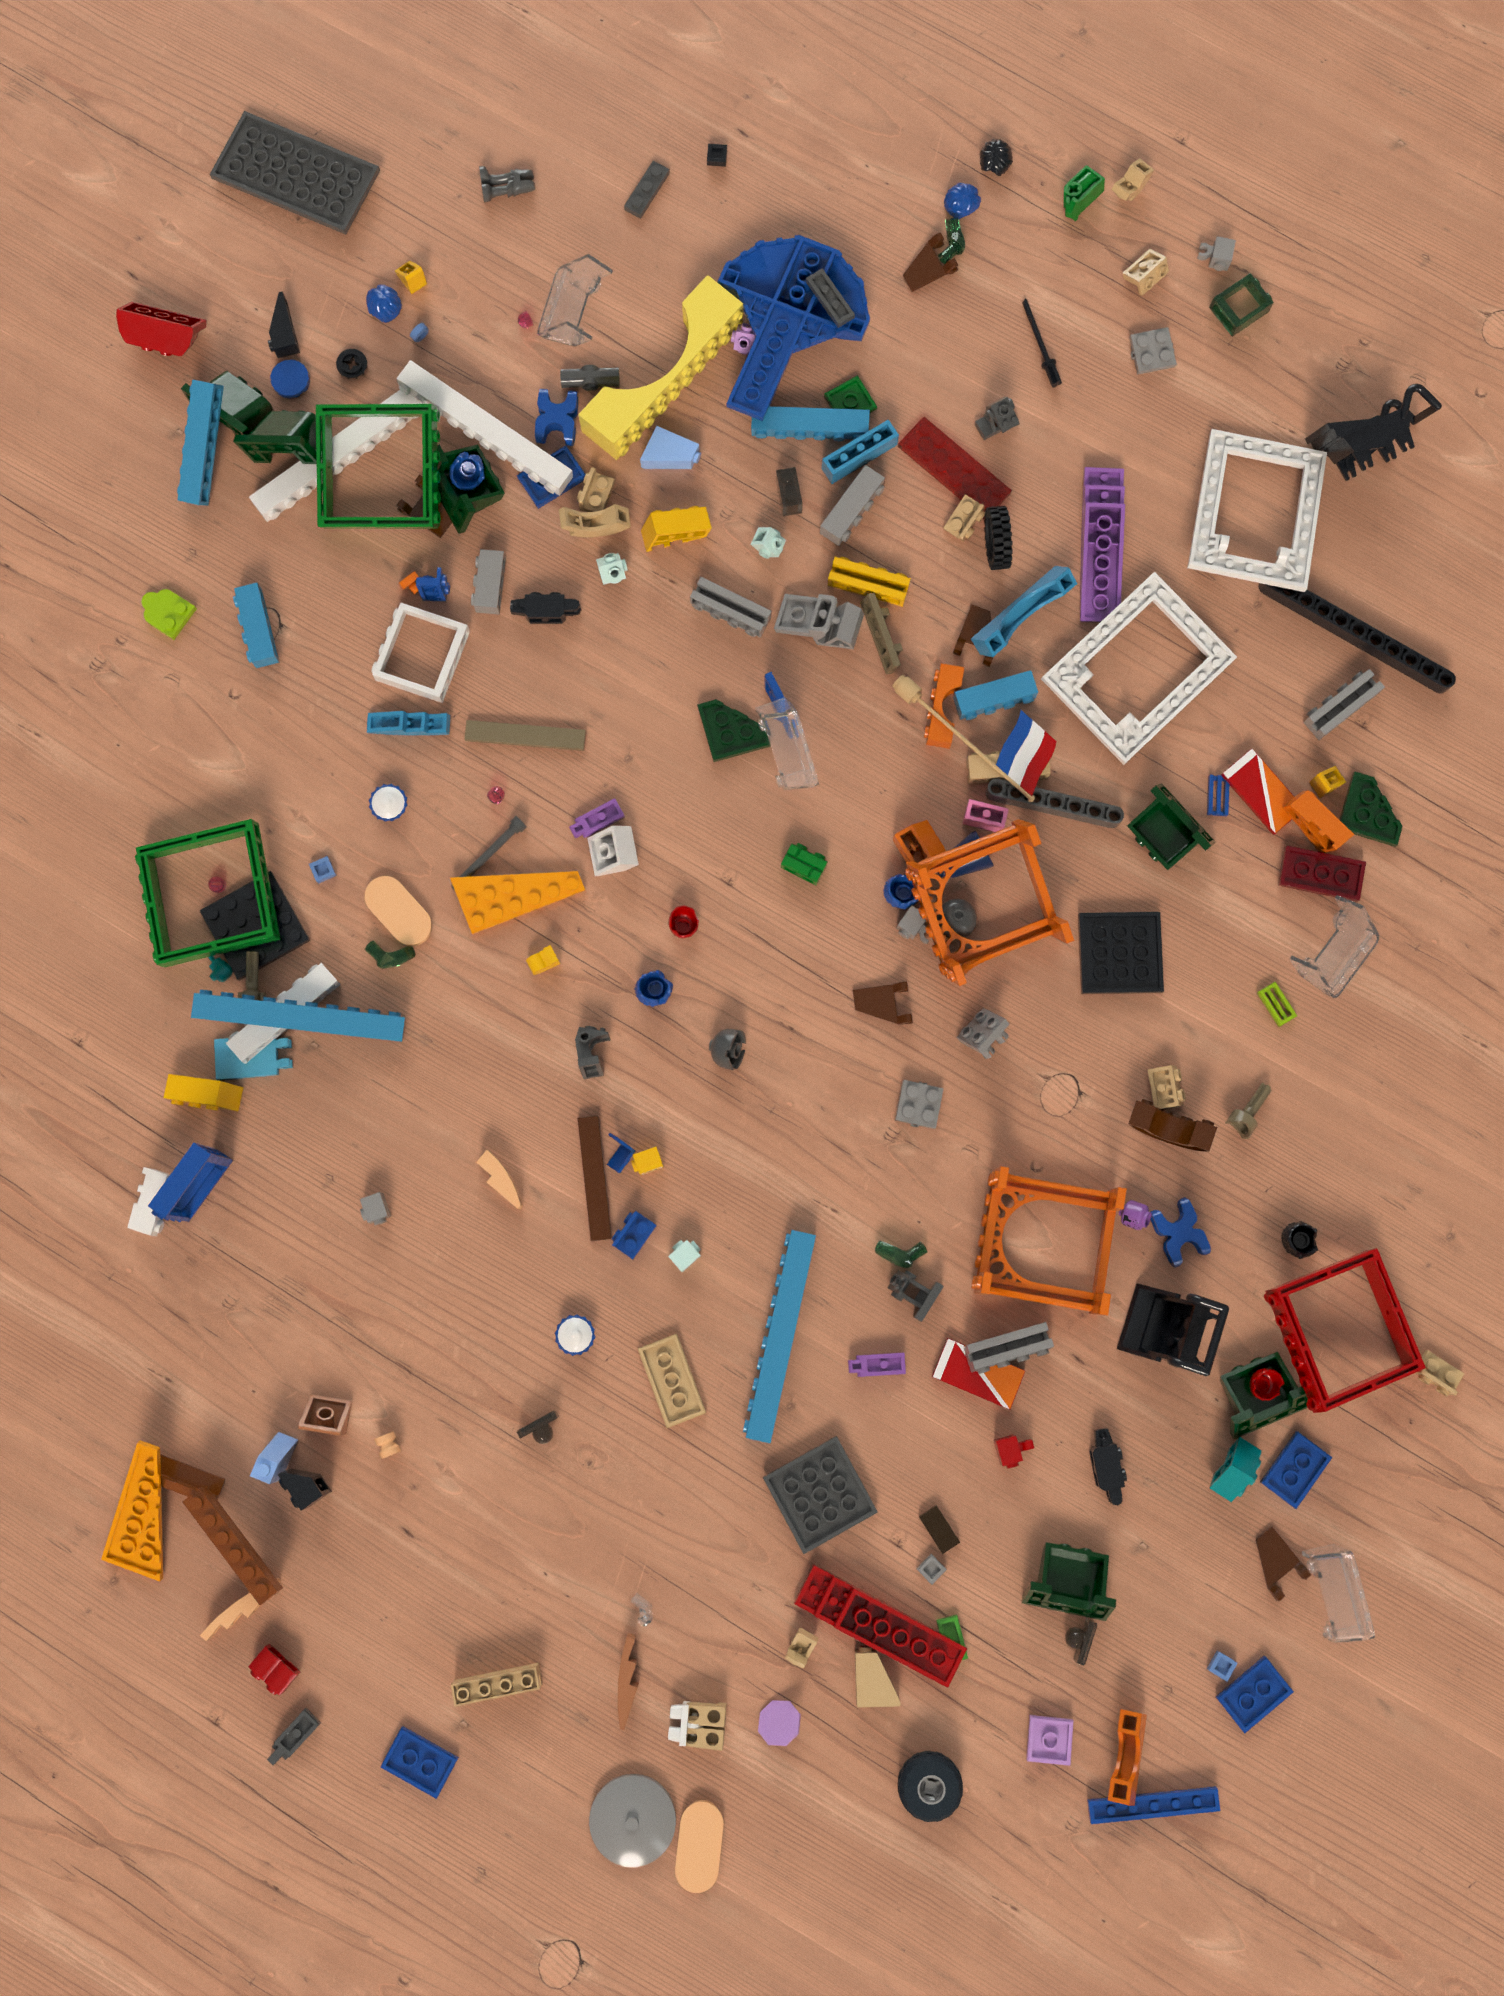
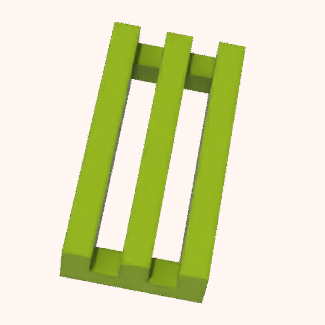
M1276 982L1257 992L1278 1027L1297 1017V1014ZM1271 988H1273L1276 995L1278 996V998L1284 1005L1285 1009L1289 1013V1017H1287L1281 1005L1274 997L1273 993L1270 990ZM1265 992H1266V994L1268 995V997L1270 998L1271 1002L1273 1003V1005L1275 1006V1008L1277 1009V1011L1279 1012V1014H1280V1016L1282 1017L1283 1020H1281V1018L1279 1017V1015H1278L1277 1012L1275 1011L1274 1007L1272 1006V1004L1270 1003V1001H1269L1268 998L1266 997Z

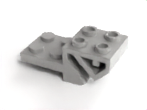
M785 594L774 630L776 633L813 637L817 645L854 650L864 613L860 607L849 602L837 607V598L830 595L819 594L818 598Z

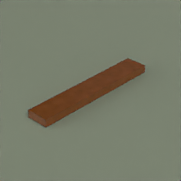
M599 1117L577 1118L591 1241L612 1239Z

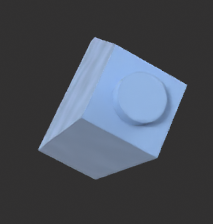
M656 426L640 458L641 468L692 469L694 463L697 464L699 462L701 452L698 443Z
M278 1432L258 1455L250 1477L267 1484L279 1481L280 1477L278 1474L286 1471L298 1439Z

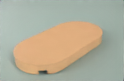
M381 876L368 884L365 890V903L367 907L400 943L416 946L424 943L429 938L432 931L431 917L397 879L390 876Z
M697 1800L691 1803L683 1811L680 1821L675 1875L681 1887L692 1893H702L710 1889L716 1882L719 1872L724 1820L717 1806L707 1800Z

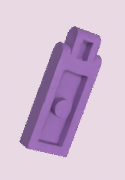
M614 798L574 820L576 823L569 828L574 838L582 835L586 838L625 818Z
M903 1352L856 1355V1360H848L849 1373H857V1377L906 1374L905 1354Z

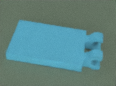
M228 1038L214 1039L216 1080L218 1081L279 1075V1069L293 1068V1060H290V1058L278 1060V1049L292 1048V1040H289V1038L274 1039L246 1064L241 1062L226 1044L229 1041Z

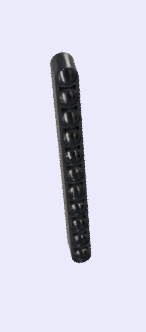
M1262 583L1258 585L1260 592L1436 693H1445L1456 682V676L1450 670L1309 590L1302 592ZM1283 590L1289 591L1291 595H1286ZM1301 600H1305L1308 605H1303ZM1318 610H1322L1325 615H1321ZM1335 620H1340L1342 625H1338ZM1353 629L1357 630L1360 635H1356ZM1370 639L1375 640L1377 645L1372 644ZM1388 649L1392 650L1394 652V655H1391L1388 652ZM1405 659L1410 660L1412 665L1407 664ZM1423 669H1426L1429 672V675H1426L1423 672ZM1440 679L1445 680L1447 685L1442 684Z

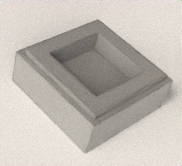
M932 1554L916 1568L931 1585L947 1570Z

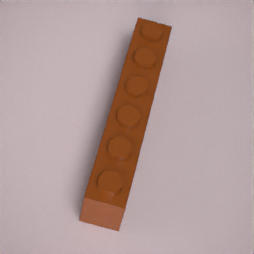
M207 1486L200 1487L182 1501L259 1605L264 1604L283 1589L282 1585Z

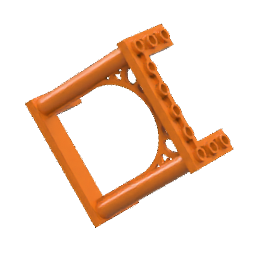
M1017 819L1011 822L1012 826L918 863L915 861L905 863L907 867L905 869L908 881H912L914 887L911 889L912 894L921 906L918 908L919 914L922 919L926 920V933L929 938L932 937L934 943L932 945L933 953L936 957H939L941 962L938 964L939 970L942 975H945L947 979H950L951 982L956 983L958 986L967 983L965 975L975 966L1051 935L1066 944L1075 941L1068 921L1056 916L1033 847L1040 845L1041 841L1035 824ZM1018 843L1044 918L988 940H971L962 937L950 927L942 909V895L948 879L961 866ZM943 871H945V876L943 878L935 874L937 872L941 874ZM930 879H936L939 882L938 889H929L933 887ZM928 893L935 894L937 900L935 902H931L933 898L929 896ZM938 914L942 916L940 920H937ZM945 931H948L950 934V937L947 940L946 935H943ZM954 939H958L960 941L959 949L951 953L949 950L950 943ZM969 943L971 945V948L966 949L967 951L963 952L965 949V944Z
M1000 1166L993 1170L988 1177V1186H991L990 1194H986L984 1206H988L987 1213L983 1214L981 1221L984 1232L983 1235L979 1236L978 1247H981L980 1256L977 1255L975 1259V1268H978L977 1276H973L971 1284L974 1293L1000 1295L1089 1311V1314L1108 1316L1111 1294L1104 1293L1112 1235L1116 1211L1124 1210L1127 1188L1117 1187L1106 1192L1015 1176L1008 1173V1167ZM1014 1192H1018V1196L1024 1195V1199L1018 1201V1197ZM1003 1194H1008L1012 1197L1014 1204L1011 1208L1004 1206L1001 1197ZM1048 1200L1104 1210L1092 1293L1032 1282L1021 1277L1012 1269L1003 1252L1002 1234L1008 1218L1016 1209L1031 1201ZM998 1206L1005 1211L1003 1218L998 1216V1214L1000 1215ZM996 1230L1000 1232L999 1236L994 1235ZM994 1249L998 1250V1257L990 1260V1257L994 1255L992 1251ZM1002 1262L1004 1268L999 1274L990 1272V1267L993 1263ZM1007 1272L1011 1273L1012 1279L1005 1277V1280L1001 1279Z

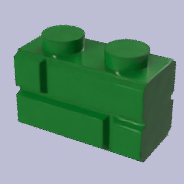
M797 843V845L791 844L781 863V868L817 886L828 864V861L825 860L826 857L817 852L815 854L808 852V848L800 843Z

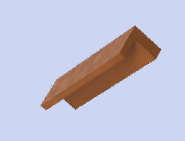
M160 1454L161 1487L189 1497L200 1487L207 1486L218 1500L225 1483V1478Z

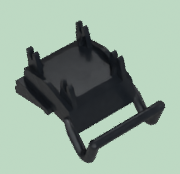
M1412 384L1406 389L1403 402L1397 399L1386 401L1380 416L1377 415L1363 420L1326 423L1306 437L1305 440L1307 445L1312 444L1314 450L1327 452V456L1337 465L1345 481H1348L1350 479L1348 471L1353 478L1357 476L1354 461L1358 463L1362 471L1366 470L1364 461L1367 462L1369 468L1373 467L1371 454L1378 450L1386 463L1390 461L1388 453L1391 454L1392 459H1396L1397 455L1392 442L1394 439L1402 452L1407 451L1405 443H1408L1409 448L1413 449L1415 445L1409 429L1410 423L1416 425L1440 410L1442 404L1423 385ZM1414 392H1418L1431 405L1417 415H1414L1409 410ZM1391 407L1397 409L1396 411L1389 413Z
M1137 1283L1117 1349L1157 1362L1164 1360L1176 1368L1209 1376L1228 1316L1229 1306L1196 1294H1188L1186 1300L1180 1299V1294ZM1210 1309L1219 1311V1314L1211 1313ZM1214 1319L1217 1321L1203 1363L1196 1356L1207 1320Z

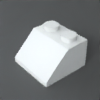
M613 825L587 838L595 876L622 872L639 865L631 826Z

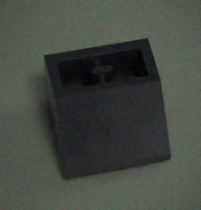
M289 1469L278 1474L281 1487L285 1491H289L292 1496L290 1498L292 1504L301 1511L332 1492L321 1474L297 1469Z

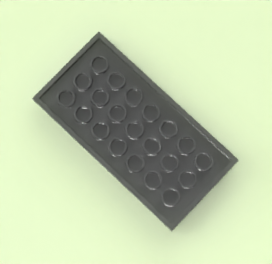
M244 111L210 172V176L218 182L346 235L374 184L380 168L375 164Z

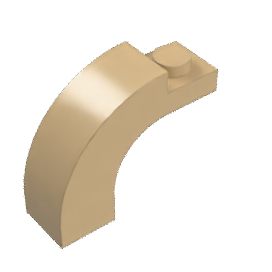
M616 504L596 512H580L566 507L559 509L561 529L570 531L571 536H607L631 527L629 509Z

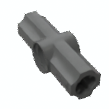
M585 365L581 369H561L560 371L561 388L582 387L584 390L594 391L604 386H620L619 368H598L595 365Z

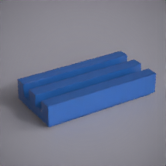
M1222 775L1208 776L1207 815L1228 816L1230 784ZM1214 781H1217L1216 811H1213ZM1222 781L1224 782L1223 812L1221 811V786H1222Z

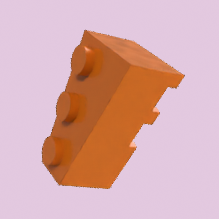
M1309 790L1300 792L1283 807L1318 852L1335 851L1354 835Z

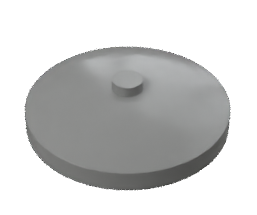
M640 1774L622 1775L604 1785L594 1799L589 1816L590 1833L597 1849L611 1862L625 1867L647 1865L659 1858L669 1847L676 1826V1811L667 1790L656 1780Z

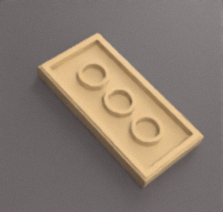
M677 1334L638 1348L666 1428L706 1413Z

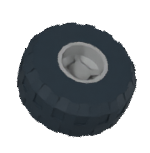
M937 1751L916 1753L906 1760L899 1772L897 1782L899 1797L905 1809L913 1817L924 1822L942 1821L951 1816L960 1805L963 1796L961 1774L954 1762Z

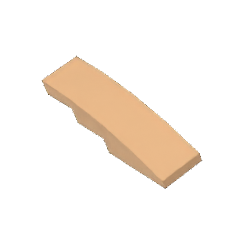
M248 1593L221 1613L200 1636L205 1641L211 1639L221 1626L229 1629L242 1614L248 1618L261 1605L257 1603L251 1593Z

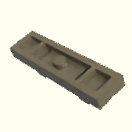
M870 593L866 595L860 604L885 673L891 674L901 665L897 655L903 649L901 643L893 644L884 619L890 615L888 607L880 608L875 593Z

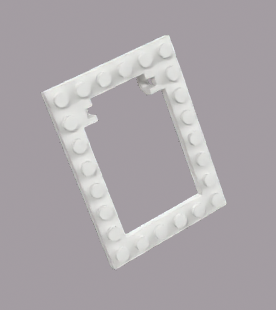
M1211 429L1187 568L1305 592L1308 587L1327 452ZM1227 454L1303 469L1292 547L1289 549L1280 546L1276 553L1278 558L1275 564L1225 554L1230 536L1214 534Z
M1154 572L1054 665L1041 680L1124 765L1230 665L1237 656ZM1153 601L1207 659L1141 722L1129 713L1115 725L1080 689L1094 675L1085 664Z

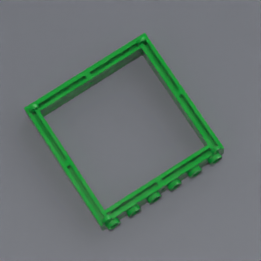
M316 404L318 527L324 529H438L441 522V515L438 512L441 496L438 491V483H440V472L438 471V463L440 462V452L438 450L440 432L437 430V422L440 421V412L437 406L433 404ZM332 417H422L423 517H333Z
M248 819L136 847L137 854L135 855V860L140 869L138 877L140 884L143 886L144 893H142V899L147 908L145 917L150 925L149 939L153 944L154 951L152 956L156 965L166 968L280 940L258 822ZM245 836L262 929L171 951L155 858Z

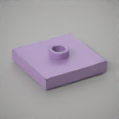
M1029 1715L1026 1760L1029 1762L1070 1766L1073 1719Z

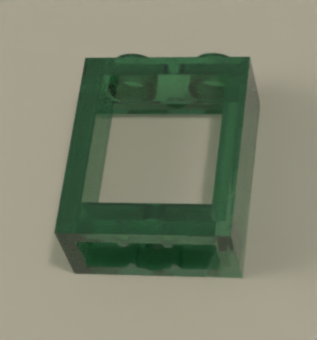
M1250 273L1215 296L1209 308L1233 337L1267 314L1274 302L1270 294L1266 293L1261 287L1259 280ZM1246 287L1260 306L1242 319H1239L1225 300Z

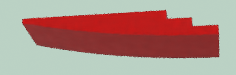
M813 1564L794 1601L795 1605L812 1613L815 1617L832 1625L835 1629L947 1688L967 1650L965 1646Z

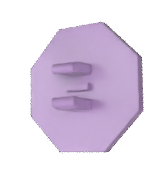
M772 1700L760 1712L758 1732L768 1745L787 1746L799 1734L801 1714L790 1701Z

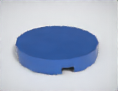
M292 359L278 363L272 369L270 375L274 390L281 397L288 399L301 396L300 394L306 392L310 384V375L306 367L299 361Z

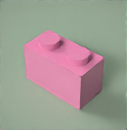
M969 799L962 824L997 832L1004 829L1009 809Z

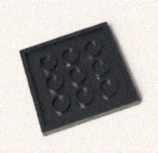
M269 871L268 875L280 940L223 953L239 981L246 977V952H259V970L311 941L272 871ZM253 881L200 910L215 940L262 929Z
M1160 912L1078 914L1081 994L1164 992Z

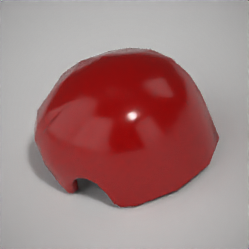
M683 905L676 907L671 912L668 925L674 936L685 939L697 932L699 919L693 908Z
M1261 1368L1253 1373L1249 1387L1253 1396L1262 1401L1272 1400L1280 1395V1388L1284 1385V1380L1279 1372L1269 1368Z

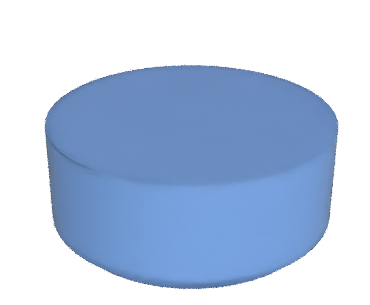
M420 323L411 331L410 337L414 342H420L428 334L429 328L424 323Z

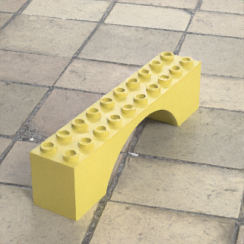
M707 275L682 302L683 322L688 331V340L685 350L674 368L656 382L640 388L613 389L604 386L578 414L582 432L614 459L618 460L620 456L623 457L628 452L629 446L641 438L642 432L646 428L649 429L653 425L655 418L666 411L668 404L678 398L680 391L691 384L697 372L701 373L709 359H714L722 345L725 346L730 341L732 332L737 330L738 324L742 325L744 323L743 303Z

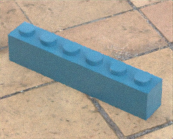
M192 379L189 390L190 402L187 407V425L184 430L185 443L182 448L183 459L180 467V483L177 488L178 501L209 506L223 385Z
M769 406L763 421L752 417L751 432L752 436L760 439L769 436L777 439L794 437L797 440H804L806 438H814L819 441L825 440V438L835 441L855 440L869 431L870 410Z

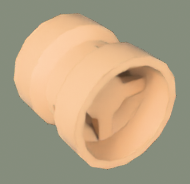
M394 1431L374 1439L376 1445L381 1446L379 1452L381 1459L401 1452L400 1446L394 1442L396 1439Z

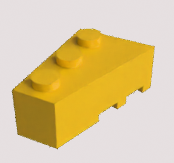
M692 506L688 509L673 508L670 511L655 510L651 512L641 529V534L646 552L652 551L653 546L664 544L665 548L669 547L670 542L682 540V543L707 537L712 527L706 507Z
M168 1074L163 1098L169 1099L171 1104L179 1106L189 1103L188 1106L201 1109L202 1105L206 1106V1109L218 1111L219 1108L239 1111L244 1087L217 1080Z

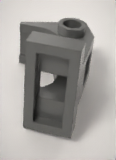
M1003 397L986 406L984 417L975 421L974 425L983 440L1000 432L1004 433L1020 424L1014 412L1015 406L1011 398Z
M585 1026V1028L579 1027L575 1043L578 1065L583 1079L604 1076L598 1055H592V1049L600 1042L611 1040L605 1028L597 1030L595 1027Z
M898 1270L891 1277L888 1289L893 1291L891 1296L899 1301L905 1299L919 1308L914 1318L922 1322L944 1286L935 1282L932 1288L928 1289L915 1281L917 1276L906 1270L903 1273ZM910 1283L920 1289L915 1299L904 1293Z

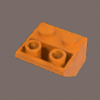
M928 820L912 824L894 834L893 842L906 863L910 861L918 863L946 852Z

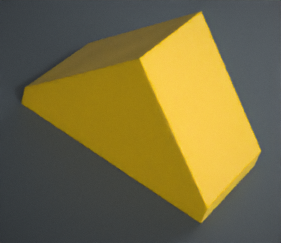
M408 261L395 270L396 275L411 295L427 285L421 266L412 261Z
M1334 766L1317 774L1309 783L1319 798H1322L1345 784L1346 781L1337 767Z

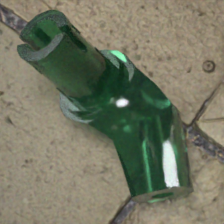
M958 218L945 220L946 237L949 246L938 255L939 260L943 264H946L955 255H961L965 250V240Z
M371 941L364 949L377 961L376 964L381 969L402 965L413 959L416 955L412 946H406L393 952H385L375 941Z
M880 1240L875 1247L877 1255L902 1268L912 1267L916 1259L928 1253L922 1242H918L907 1251Z

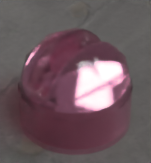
M527 310L518 316V324L522 328H529L534 325Z
M494 786L487 793L488 799L494 804L501 803L505 796V792L499 786Z
M215 876L209 880L208 887L214 893H222L226 888V883L221 877ZM221 882V885H212V883Z

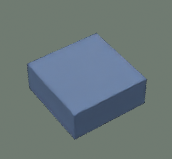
M328 856L309 864L318 884L337 876Z
M1217 1650L1207 1670L1228 1682L1238 1663Z

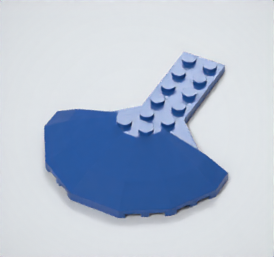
M796 235L794 238L782 239L781 237L776 238L775 241L768 242L760 240L749 250L741 252L740 256L734 260L726 262L718 279V284L743 303V310L756 337L729 396L726 407L763 421L793 353L832 338L862 341L870 323L864 282L853 271V267L844 260L839 250L801 235ZM822 268L855 314L854 319L839 328L806 283L807 277Z

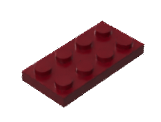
M1286 845L1284 847L1278 886L1358 902L1361 897L1366 861Z

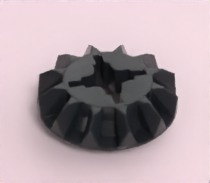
M347 349L338 356L336 367L341 376H345L348 379H357L361 374L364 375V371L367 369V359L361 351ZM352 361H355V364H356L357 366H353L352 369L350 370V367H349L348 364H351Z

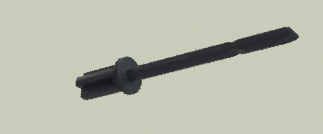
M1025 298L1022 304L1045 361L1041 367L1045 369L1050 384L1054 388L1062 384L1055 365L1056 360L1050 359L1029 303Z

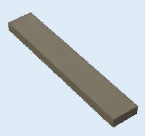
M472 720L466 721L465 741L579 751H584L586 730Z

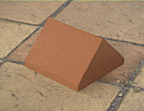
M311 1394L298 1429L333 1435L346 1434L352 1401Z

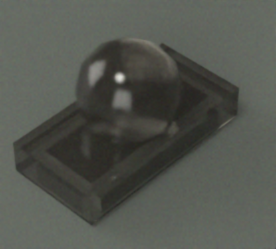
M554 1410L519 1429L517 1432L519 1438L521 1439L533 1432V1439L537 1443L546 1444L550 1442L553 1437V1429L548 1423L559 1417L557 1411Z
M1086 1618L1083 1630L1079 1627H1072L1065 1634L1066 1644L1072 1649H1076L1074 1661L1083 1666L1086 1664L1097 1628V1623L1089 1618Z

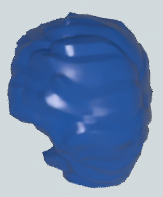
M957 183V185L951 187L944 198L945 210L956 219L972 214L979 208L981 203L978 189L971 184Z
M380 284L377 285V288L370 289L367 292L366 304L369 314L385 323L392 321L400 314L402 309L401 300L397 291L393 288Z
M468 452L461 453L450 466L452 484L465 491H471L478 487L485 479L484 466L480 456L469 455Z
M898 874L885 882L883 894L886 901L892 907L906 910L918 902V900L914 899L911 891L914 888L912 881H908L906 875Z
M660 970L643 974L637 980L636 987L634 988L636 997L641 1003L654 1007L667 1002L672 993L673 983L665 979V975Z

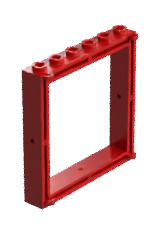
M1377 1248L1360 1252L1265 1291L1264 1299L1272 1307L1276 1324L1281 1330L1284 1344L1291 1355V1362L1296 1368L1300 1378L1299 1382L1308 1398L1307 1408L1313 1411V1413L1329 1411L1426 1368ZM1362 1265L1401 1364L1328 1395L1289 1295Z

